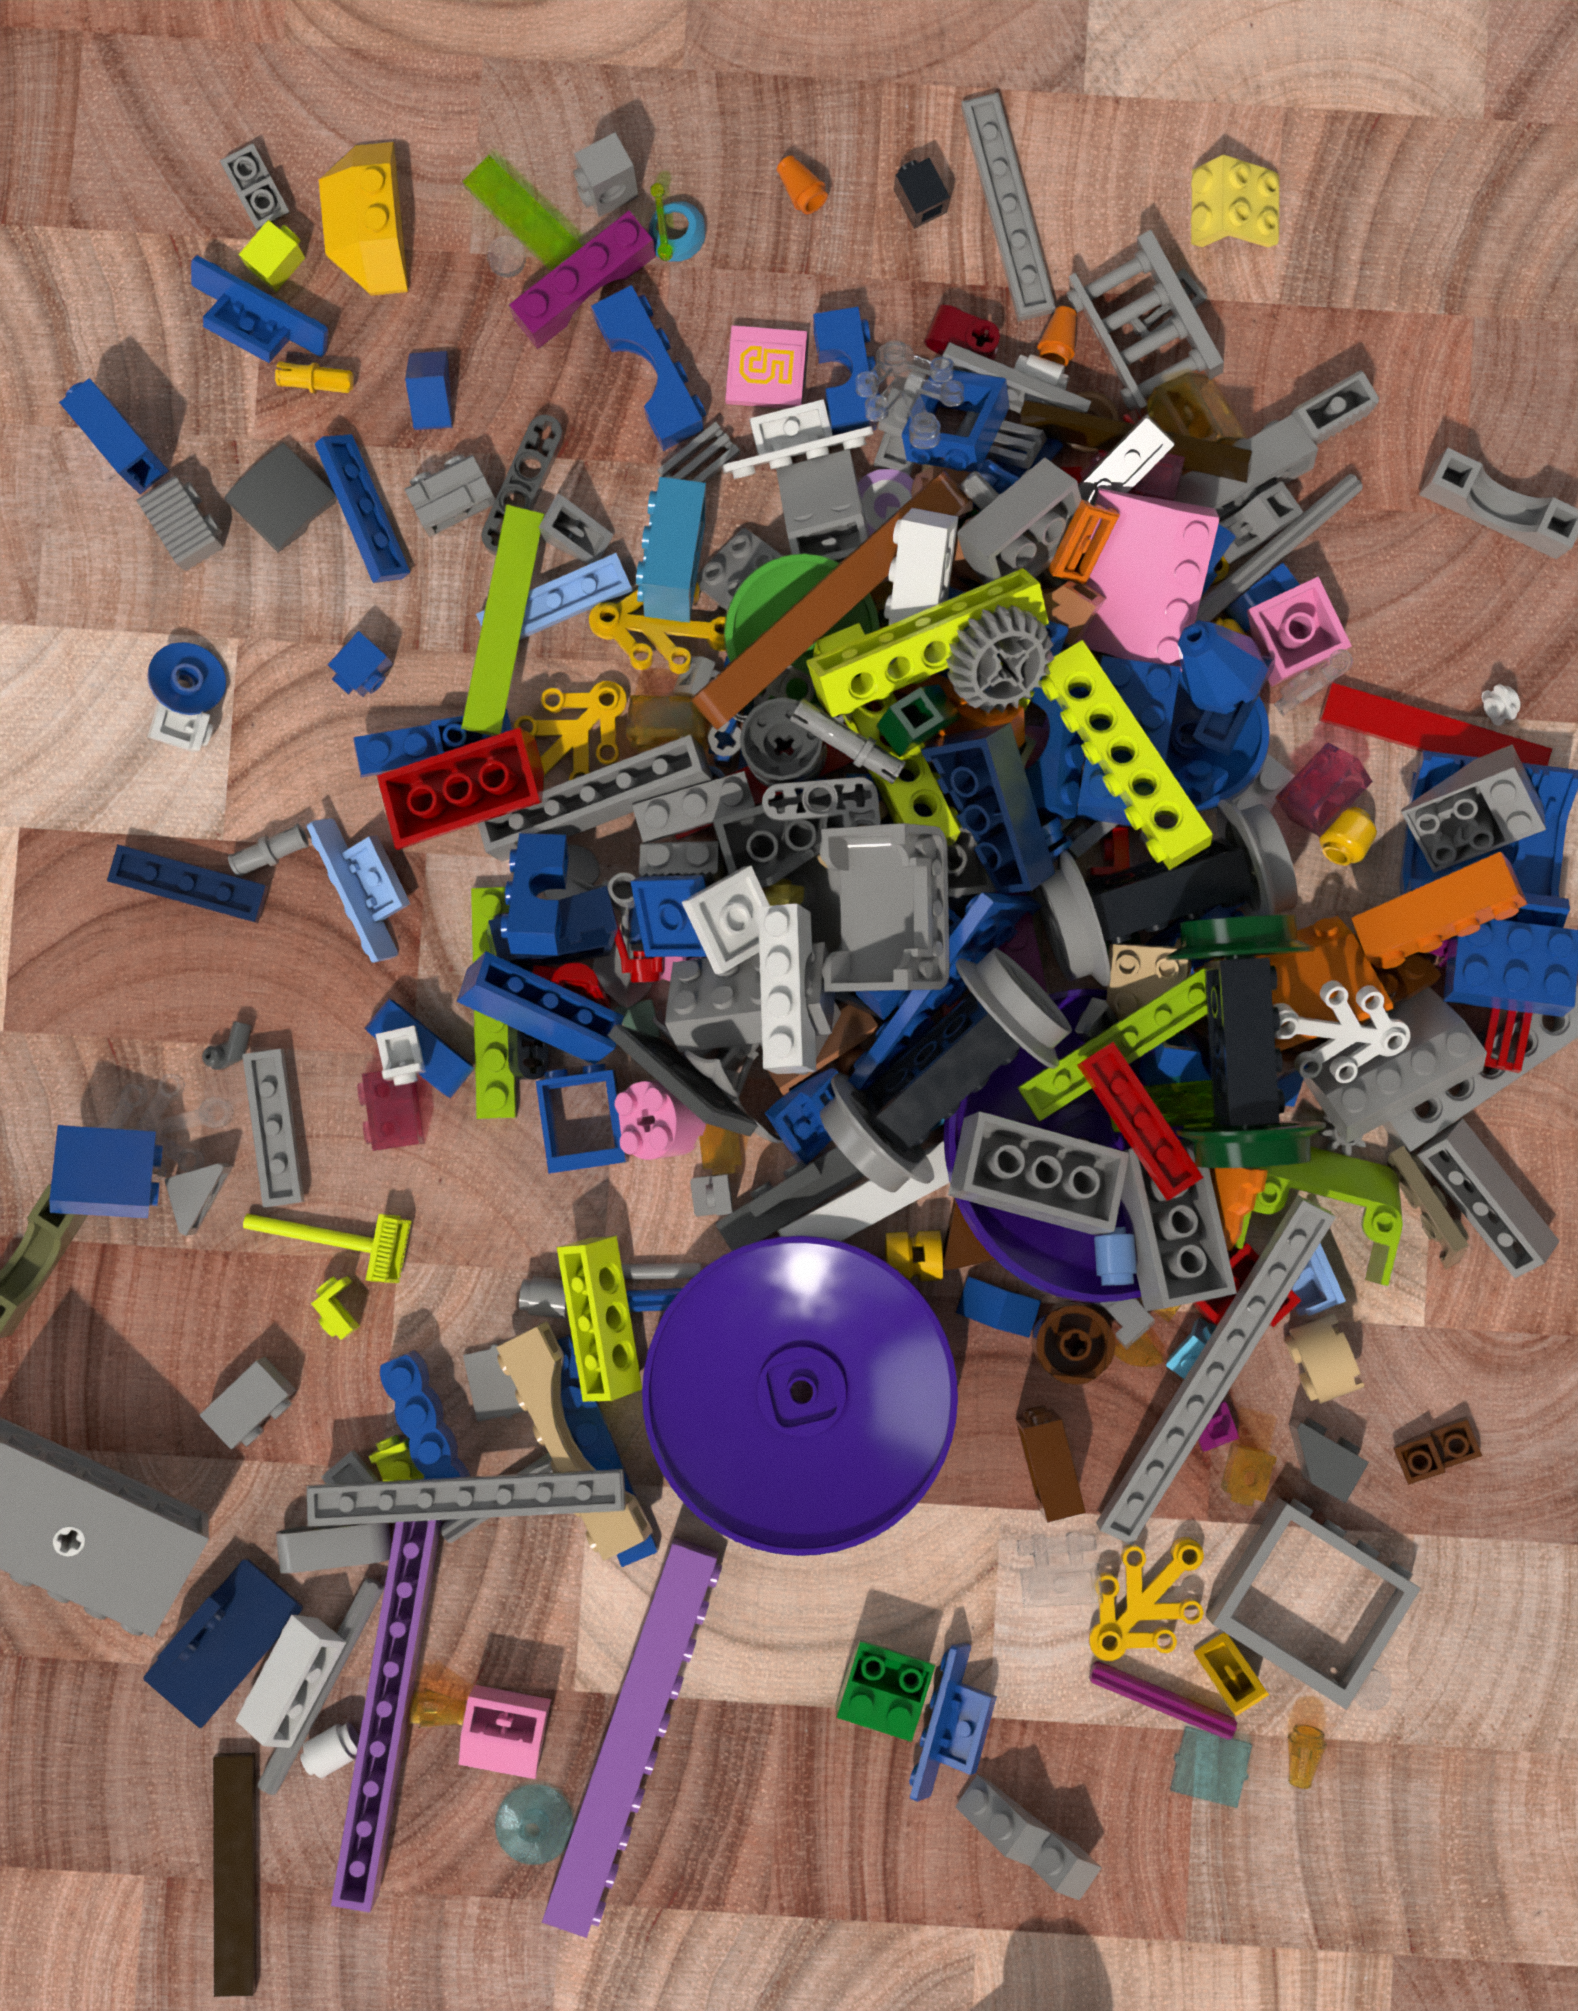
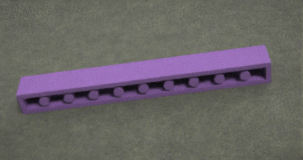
M442 1520L395 1523L331 1906L371 1912L379 1897Z
M674 1536L553 1886L542 1923L585 1938L588 1936L591 1925L599 1927L606 1906L605 1902L600 1901L604 1887L612 1889L619 1868L618 1864L613 1863L617 1849L625 1851L632 1830V1827L626 1825L630 1811L635 1813L639 1811L645 1789L639 1788L643 1773L651 1775L658 1752L652 1750L656 1736L664 1738L671 1714L665 1713L669 1698L677 1700L684 1677L677 1675L682 1661L689 1663L697 1640L690 1638L695 1623L702 1625L710 1603L703 1600L707 1587H716L722 1565L716 1563L718 1551Z

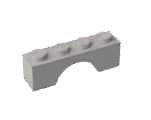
M1447 448L1434 461L1419 492L1420 496L1554 559H1558L1569 551L1578 537V508L1554 497L1537 498L1509 490L1492 480L1484 471L1482 463L1450 448Z

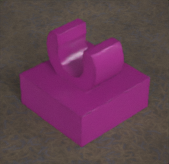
M1222 1400L1198 1439L1199 1447L1203 1452L1239 1439L1227 1403Z

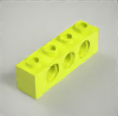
M617 1236L587 1238L557 1247L583 1402L613 1401L642 1390Z

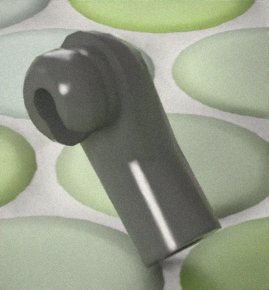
M233 1021L228 1041L215 1047L209 1046L204 1050L202 1055L204 1064L214 1070H224L243 1059L242 1054L246 1053L252 1025Z

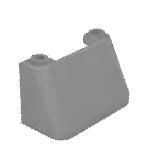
M907 823L821 829L820 857L829 869L840 871L841 951L831 952L822 965L824 992L940 990L944 988L949 978L950 968L947 841L943 831L936 826Z

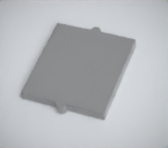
M493 1344L487 1350L463 1355L477 1422L501 1416L510 1419L513 1414L524 1412L516 1399L515 1390L517 1388L511 1376L505 1375L498 1363L497 1356L499 1352L496 1348L498 1347L497 1344Z

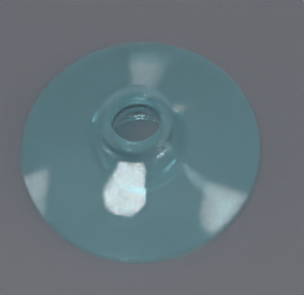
M539 1784L525 1785L508 1794L502 1801L495 1819V1832L502 1849L514 1860L529 1865L544 1864L558 1857L567 1847L573 1831V1815L567 1801L556 1790ZM535 1823L538 1825L540 1832L536 1835H531L526 1831V1825Z

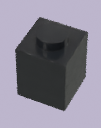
M930 158L921 162L917 160L910 161L898 170V173L895 174L894 192L914 229L948 212L950 196Z

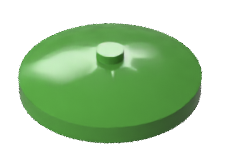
M794 554L770 560L750 573L735 591L726 612L724 643L729 662H732L839 563L823 556ZM870 593L819 639L858 623L864 634H870L879 630L878 614ZM816 642L791 664V666L810 677L806 661L814 658L813 652ZM793 678L787 683L786 694L790 699L800 700L806 695L807 685L801 678ZM815 691L813 699L809 703L816 704L817 706L824 709V707L818 701V697L816 696L817 694ZM770 695L769 698H768V700L776 699V698H775L774 696Z

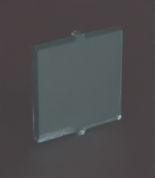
M1185 1726L1179 1752L1173 1757L1176 1765L1170 1790L1237 1808L1243 1782L1249 1778L1246 1770L1252 1744L1234 1738L1227 1740L1210 1732Z

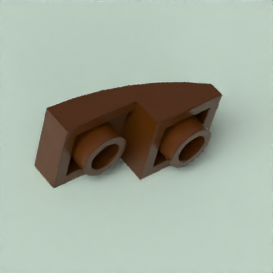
M1467 1416L1426 1431L1393 1447L1408 1485L1446 1473L1445 1468L1482 1456Z

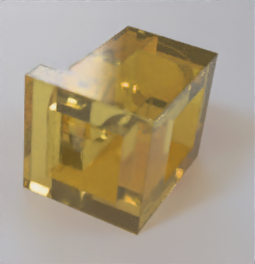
M1231 1442L1221 1488L1225 1492L1231 1493L1230 1500L1235 1503L1253 1506L1254 1500L1265 1502L1273 1464H1276L1277 1457L1269 1451ZM1250 1471L1255 1472L1253 1484H1245V1474Z

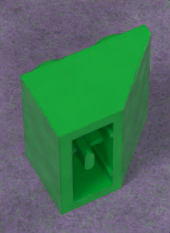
M859 1640L846 1669L836 1701V1718L912 1742L936 1665Z

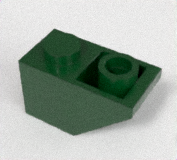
M937 684L920 687L891 705L876 726L900 758L959 720L962 715L940 685Z

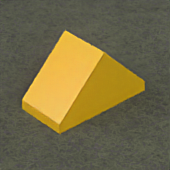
M1225 1632L1193 1652L1224 1702L1235 1716H1238L1269 1695L1234 1642Z

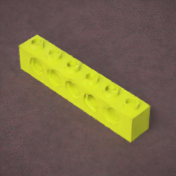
M1022 568L807 660L818 701L832 718L838 715H846L853 712L858 706L875 699L886 698L895 690L909 684L921 683L930 675L949 668L946 659L954 655L949 644L960 641L957 630L963 631L968 626L970 627L968 618L975 619L976 621L981 619L982 609L993 614L997 604L1005 607L1007 610L1013 605L1019 607L1022 611H1029L1037 618V621L1039 620L1044 626L1048 625L1049 621L1040 583ZM931 642H933V644L931 645V647H929L928 649L925 650V648L927 647V645L930 644ZM898 657L893 664L889 665L894 658ZM861 673V675L859 676V678H857L856 680L852 681V679H853L857 674Z
M859 623L817 640L813 656H819L868 634H864ZM892 693L883 699L873 700L880 704L881 711L871 712L864 705H861L853 712L842 715L847 727L866 739L872 737L877 740L876 745L898 759L905 761L906 763L902 769L910 770L915 776L916 780L912 782H905L897 776L894 783L891 784L880 775L868 769L882 800L886 804L893 823L936 826L943 831L947 846L954 844L960 834L959 829L962 826L956 817L958 815L956 809L953 806L948 807L942 795L943 791L937 782L940 778L939 774L936 771L931 772L921 752V749L925 747L924 743L899 758L892 747L884 745L880 740L882 733L876 725L887 709L897 702L894 694ZM916 804L927 805L932 811V816H919L914 811L913 806Z
M1081 640L1054 656V660L1046 664L1051 674L1042 676L1040 681L1043 688L1041 689L1050 701L1057 700L1063 710L1060 712V716L1067 729L1071 733L1077 731L1084 741L1081 747L1092 765L1098 763L1106 774L1103 776V781L1113 797L1119 795L1127 806L1124 812L1135 830L1141 828L1149 839L1146 842V846L1157 863L1163 861L1170 870L1209 847L1213 833L1084 641ZM1075 687H1084L1090 694L1085 698L1078 699L1071 696L1069 692ZM1102 718L1109 721L1111 727L1107 730L1099 731L1094 729L1090 723L1095 719ZM1119 750H1125L1133 758L1127 763H1119L1112 758V754ZM1145 782L1150 784L1155 791L1150 795L1142 796L1137 794L1133 787L1138 783ZM1160 815H1169L1175 819L1176 825L1172 828L1164 829L1156 824L1155 819Z

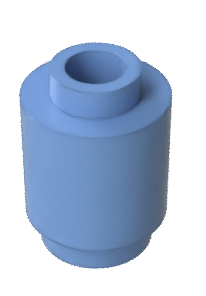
M1115 1227L1114 1232L1094 1237L1097 1276H1101V1284L1103 1286L1134 1284L1133 1274L1137 1273L1134 1235L1126 1234V1227Z

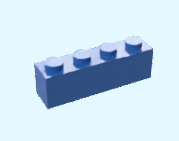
M487 951L467 968L456 1001L593 1065L615 1049L616 1043L608 1037V1034L614 1025H622L624 1018L623 1015Z

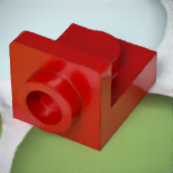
M1128 827L1113 828L1108 832V838H1102V860L1109 861V867L1089 868L1086 871L1087 879H1094L1130 867Z

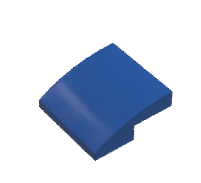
M834 1068L821 1072L798 1085L765 1112V1115L797 1162L803 1160L805 1165L832 1140L821 1121L820 1110L835 1097L831 1079L839 1072Z

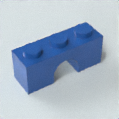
M859 307L813 314V332L819 364L838 362L846 366L851 373L850 379L845 384L826 388L825 404L832 435L835 436L869 426L876 430L877 417L882 416L883 408L880 393L873 394L871 380L877 379L874 356L867 357L865 343L870 342L868 320L860 319Z
M519 833L517 849L510 850L509 866L510 872H514L513 881L506 882L505 902L510 907L509 914H502L501 937L508 938L511 954L558 955L562 926L559 900H544L536 896L549 889L566 890L569 865L566 835Z

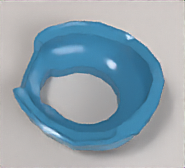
M674 201L659 207L652 215L648 232L653 239L655 255L665 261L681 262L693 257L700 251L705 241L706 228L704 217L694 205L686 201ZM673 212L683 214L689 222L686 234L676 240L664 237L661 232L656 230L657 222L661 215Z

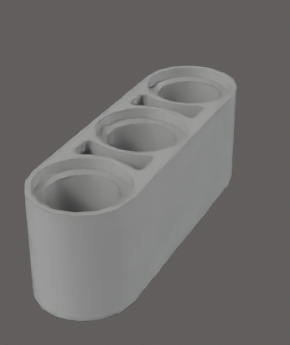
M389 1523L302 1526L276 1532L280 1573H297L372 1564L390 1559L392 1546Z

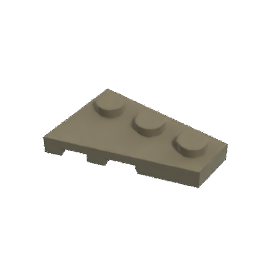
M1404 1146L1394 1150L1389 1154L1386 1164L1397 1174L1399 1187L1411 1207L1414 1209L1420 1207L1423 1213L1420 1215L1423 1224L1422 1228L1428 1239H1433L1435 1242L1439 1241L1445 1252V1255L1439 1259L1447 1270L1458 1264L1469 1247L1467 1243L1469 1235L1463 1224L1458 1219L1452 1220L1444 1208L1447 1206V1202L1439 1188L1436 1186L1431 1187L1423 1176L1426 1171L1415 1153L1409 1154Z

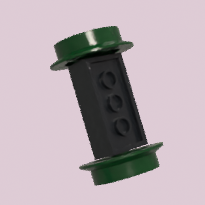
M1296 915L1248 916L1181 922V948L1167 955L1166 961L1224 958V960L1204 963L1214 1123H1219L1220 1125L1182 1128L1176 1130L1177 1135L1194 1142L1196 1167L1248 1168L1310 1162V1136L1324 1129L1326 1123L1317 1121H1280L1279 1114L1284 1113L1285 1110L1284 1093L1277 1086V1072L1282 1071V1054L1280 1048H1275L1274 1031H1279L1280 1016L1278 1008L1272 1005V990L1277 988V972L1275 966H1270V957L1257 958V956L1315 951V947L1297 940Z

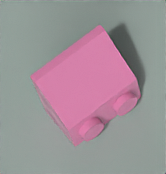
M1319 576L1247 610L1252 639L1257 644L1261 657L1266 655L1275 659L1274 669L1268 679L1271 687L1328 661L1352 647Z

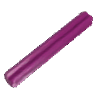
M1095 1661L1091 1667L1089 1679L1095 1685L1224 1739L1231 1740L1235 1734L1237 1721L1229 1715L1102 1662Z

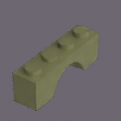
M48 1184L28 1215V1226L24 1237L12 1257L0 1271V1338L13 1335L88 1216L50 1213L51 1184Z

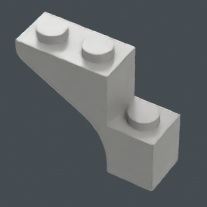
M978 1774L955 1806L1005 1857L1030 1866L1055 1892L1080 1901L1102 1869L1077 1843L1064 1838L1048 1828L989 1780Z

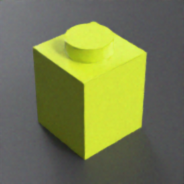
M269 220L238 254L247 269L275 292L280 289L305 259L298 246L301 240L285 225H282L279 229Z

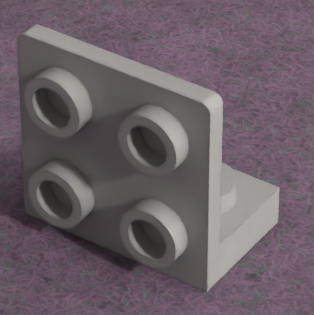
M742 528L698 573L696 582L702 592L727 610L735 591L743 580L761 565L782 557V555L749 530Z

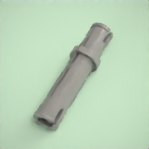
M804 698L790 719L791 722L805 728L813 735L855 760L854 765L859 768L861 765L865 766L891 784L894 783L906 763L876 745L877 740L872 737L866 739L827 713L816 708Z

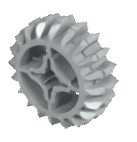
M997 604L993 614L982 609L981 619L978 621L968 618L970 627L966 631L957 630L960 641L949 644L954 655L946 659L948 667L951 669L947 674L955 687V692L961 698H964L970 706L974 708L980 707L981 710L987 713L994 707L1003 713L1008 703L1010 706L1018 709L1019 699L1022 697L1031 700L1030 691L1034 687L1043 688L1040 678L1041 676L1051 674L1046 664L1054 660L1050 651L1053 643L1047 635L1046 627L1039 620L1037 621V618L1031 612L1022 611L1019 607L1013 605L1007 610L1005 607Z

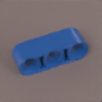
M388 998L364 1029L376 1039L375 1034L416 1026L426 1072L419 1075L441 1093L451 1098L474 1071L475 1067L402 1006Z

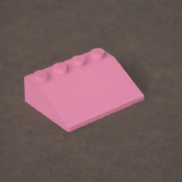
M1098 488L1095 503L1102 505L1105 509H1108V507L1115 509L1120 516L1086 583L1087 586L1104 596L1106 600L1083 637L1076 643L1083 640L1088 649L1122 659L1181 667L1177 643L1184 628L1195 623L1220 517L1215 508ZM1102 518L1099 519L1090 537L1091 541L1102 521Z

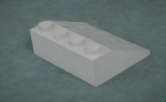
M1430 987L1387 1013L1389 1018L1403 1021L1410 1030V1040L1403 1051L1389 1057L1377 1055L1357 1068V1076L1351 1082L1340 1083L1331 1074L1330 1065L1335 1058L1340 1056L1347 1057L1366 1044L1355 1042L1323 1062L1319 1075L1312 1079L1304 1078V1082L1346 1144L1483 1071L1487 1054L1486 1050L1466 1022L1446 1002H1443V999ZM1313 1061L1307 1063L1308 1067L1312 1065ZM1348 1066L1343 1067L1339 1073L1345 1072Z

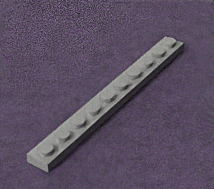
M1297 1195L1097 1520L1096 1524L1100 1531L1130 1545L1134 1544L1335 1220L1336 1216L1331 1211Z

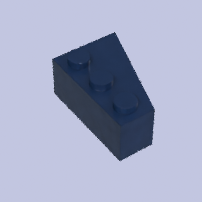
M607 886L559 900L562 926L558 955L511 954L508 938L501 937L502 914L488 921L486 935L491 954L527 971L533 970L534 965L551 967L609 956L618 928Z

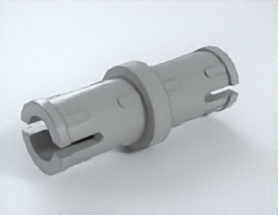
M296 824L294 827L270 838L266 835L258 838V843L234 854H229L228 861L235 875L240 878L244 874L266 864L270 866L278 864L280 858L302 848L309 847V842L302 827Z

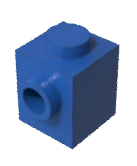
M358 631L327 665L336 673L332 680L348 695L355 690L360 696L364 697L368 692L372 694L381 687L386 679L384 674L392 667L393 663Z

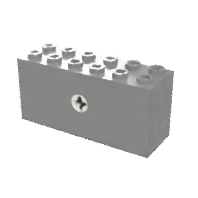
M0 1417V1569L9 1573L10 1578L18 1584L28 1587L34 1584L47 1590V1594L59 1602L68 1603L72 1601L83 1606L86 1613L97 1619L104 1620L108 1617L121 1623L120 1626L130 1634L141 1636L144 1633L154 1637L209 1540L208 1514Z

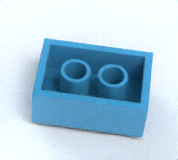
M659 477L657 491H650L649 526H644L642 549H644L643 562H638L636 585H639L637 601L643 602L644 617L690 623L706 524V483Z

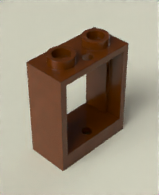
M1045 1405L1023 1410L1024 1416L1015 1418L1039 1511L1047 1523L1086 1513L1062 1419L1053 1409L1046 1410Z

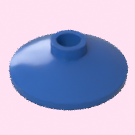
M178 642L164 646L156 652L148 667V684L153 695L162 705L174 712L185 715L205 713L213 709L224 695L226 677L223 667L211 652L199 645ZM178 681H187L190 688L182 687Z

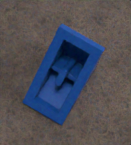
M448 352L409 353L405 381L414 430L453 428Z
M967 1276L955 1313L992 1328L1029 1338L1041 1300Z

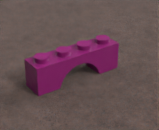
M627 211L511 302L509 307L514 321L534 346L539 349L568 326L574 312L591 294L614 280H627L656 256L653 239L634 215Z

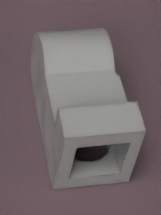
M1135 1298L1118 1302H1090L1097 1310L1106 1311L1120 1326L1121 1329L1115 1333V1337L1126 1350L1155 1324V1319L1148 1311H1144V1307Z

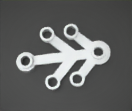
M1334 980L1322 986L1320 997L1328 1007L1332 1008L1339 1022L1299 1017L1288 1004L1278 1003L1273 1005V1007L1278 1008L1280 1016L1279 1031H1274L1275 1038L1290 1039L1296 1034L1331 1038L1312 1051L1302 1052L1296 1057L1294 1067L1305 1079H1312L1319 1075L1323 1062L1355 1042L1366 1043L1347 1057L1340 1056L1335 1058L1330 1065V1072L1338 1082L1349 1083L1357 1076V1068L1379 1054L1389 1057L1400 1053L1406 1048L1410 1040L1408 1026L1399 1019L1388 1017L1383 1008L1384 997L1374 986H1364L1356 994L1357 1004L1364 1012L1369 1014L1374 1024L1373 1027L1359 1024L1347 1002V990L1340 982ZM1339 990L1338 994L1334 998L1329 999L1330 995L1334 991ZM1374 995L1371 1002L1365 1003L1370 996ZM1313 1061L1310 1067L1303 1069L1308 1062ZM1348 1066L1345 1072L1339 1073L1343 1067Z

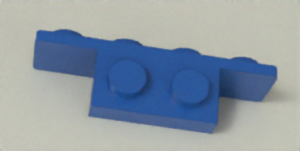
M198 255L191 260L192 286L218 300L203 316L204 328L267 363H270L289 341L296 343L319 357H323L327 352L328 328L318 320L299 312L284 301L276 299L254 287L251 283L232 275L215 263H211Z
M963 1642L951 1645L943 1655L941 1661L943 1676L940 1687L935 1689L930 1702V1708L933 1710L930 1724L925 1727L920 1739V1747L923 1750L920 1761L914 1766L909 1780V1784L912 1786L910 1799L918 1802L932 1795L940 1763L969 1775L977 1772L997 1696L962 1683L971 1651L970 1644Z

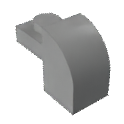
M1282 481L1260 493L1239 512L1219 523V525L1228 529L1236 536L1223 555L1229 564L1243 555L1247 556L1268 542L1304 513Z

